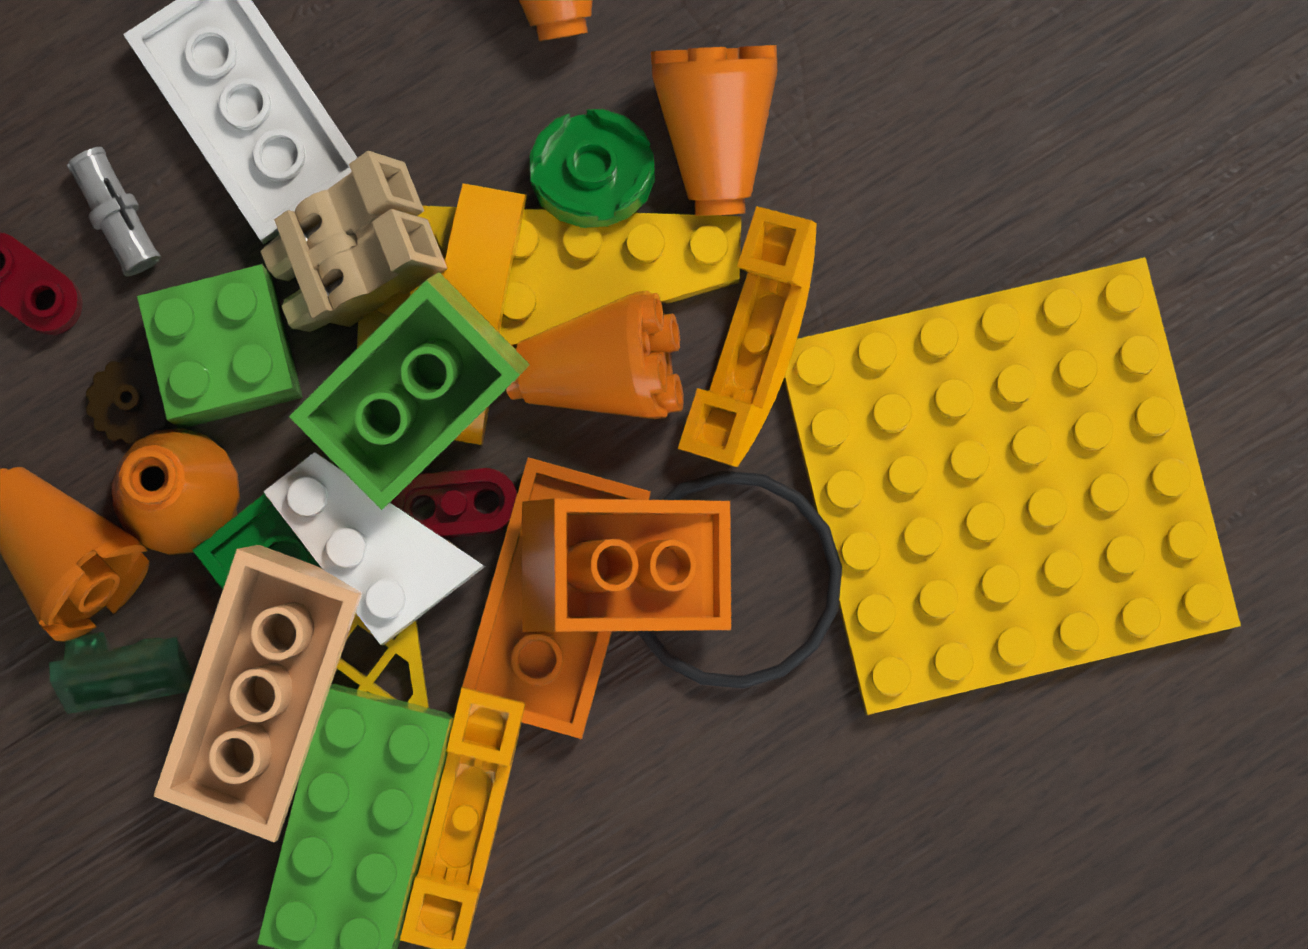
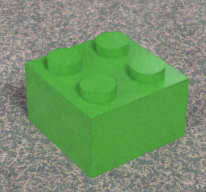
M262 264L137 296L166 418L178 428H187L303 398L274 280Z

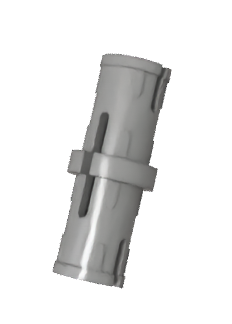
M91 148L73 157L69 164H67V168L73 174L92 210L88 218L94 229H102L122 267L123 274L125 276L136 275L155 265L159 261L158 259H161V256L155 250L136 214L139 204L133 194L125 193L106 157L104 148Z

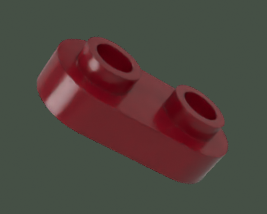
M0 232V253L5 256V265L0 271V306L38 333L57 335L69 330L78 321L83 307L82 295L77 285L11 235ZM53 290L56 296L54 305L48 310H38L36 306L38 295L42 291Z
M491 468L418 474L390 503L442 538L493 534L508 527L517 491L512 481L498 470ZM486 491L495 493L499 498L497 509L489 514L479 512L475 505L477 497ZM424 497L432 499L436 506L433 516L426 520L415 518L413 515L414 503Z

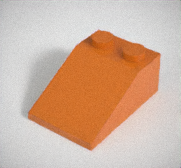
M554 498L522 502V632L731 630L730 501Z

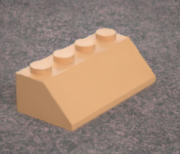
M255 545L237 549L154 797L276 842L282 830L362 593L318 566L264 546Z

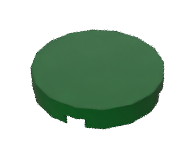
M587 109L586 115H577L572 118L569 113L556 118L538 134L530 152L531 187L540 205L559 221L582 228L607 227L630 218L647 201L655 182L654 154L643 129L624 115L604 109Z

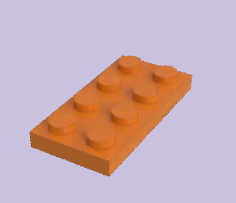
M527 458L462 687L525 702L522 723L579 739L583 738L612 631L522 632V502L554 498L649 500L651 491L533 458Z

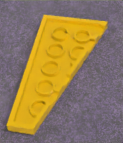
M422 206L424 212L419 214L418 217L428 219L445 261L457 207ZM524 209L516 258H513L500 334L513 348H516L521 340L634 292L647 290L650 293H657L661 303L668 304L737 284L740 279V268L737 267L741 248V216L634 213L630 218L607 227L582 228L559 221L547 210ZM420 286L407 294L398 292L388 298L377 310L364 315V318L358 321L357 348Z

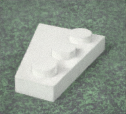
M315 452L264 491L321 568L362 593L356 613L380 645H385L485 567L393 504L389 503L381 510L341 469Z

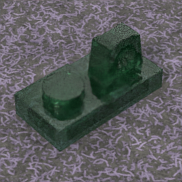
M104 632L83 635L66 641L64 660L49 663L50 683L67 714L189 692L192 683V669L177 637L166 639L146 638L138 641L136 644L113 648V651H111Z

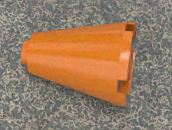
M23 467L0 469V554L44 631L55 641H68L85 635L97 627L89 618L105 606L114 614L138 589L149 569V560L142 553L146 552L147 549L139 539Z

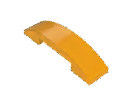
M463 183L445 258L447 270L442 275L500 333L513 258H516L527 195ZM490 405L454 440L482 445Z
M756 206L737 264L738 268L748 272L710 390L706 391L697 388L678 449L738 467L758 436L777 397L800 331L814 264L817 223L814 221Z
M465 687L461 688L446 749L448 754L419 872L414 880L400 937L401 941L432 949L466 948L507 789L525 702Z

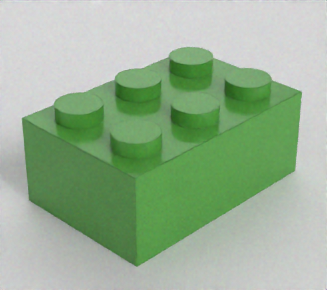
M438 272L428 278L289 417L383 510L507 389L530 364Z

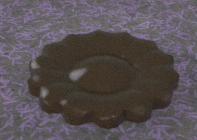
M125 357L120 363L116 361L108 362L105 371H99L94 374V385L86 391V397L90 401L86 407V412L90 417L94 418L93 425L95 429L99 432H106L108 439L114 442L123 439L127 444L132 445L139 439L152 434L156 430H163L166 427V413L156 372L150 361L142 360L137 362L133 357Z

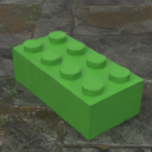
M331 684L300 774L257 944L276 949L399 948L414 880L418 873L448 754L446 749L455 714Z

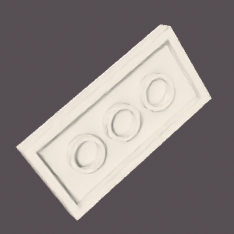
M175 0L123 34L263 244L279 235L274 221L275 218L287 210L295 211L297 205L305 198L314 193L329 189L352 172L349 164L357 159V156L252 0Z

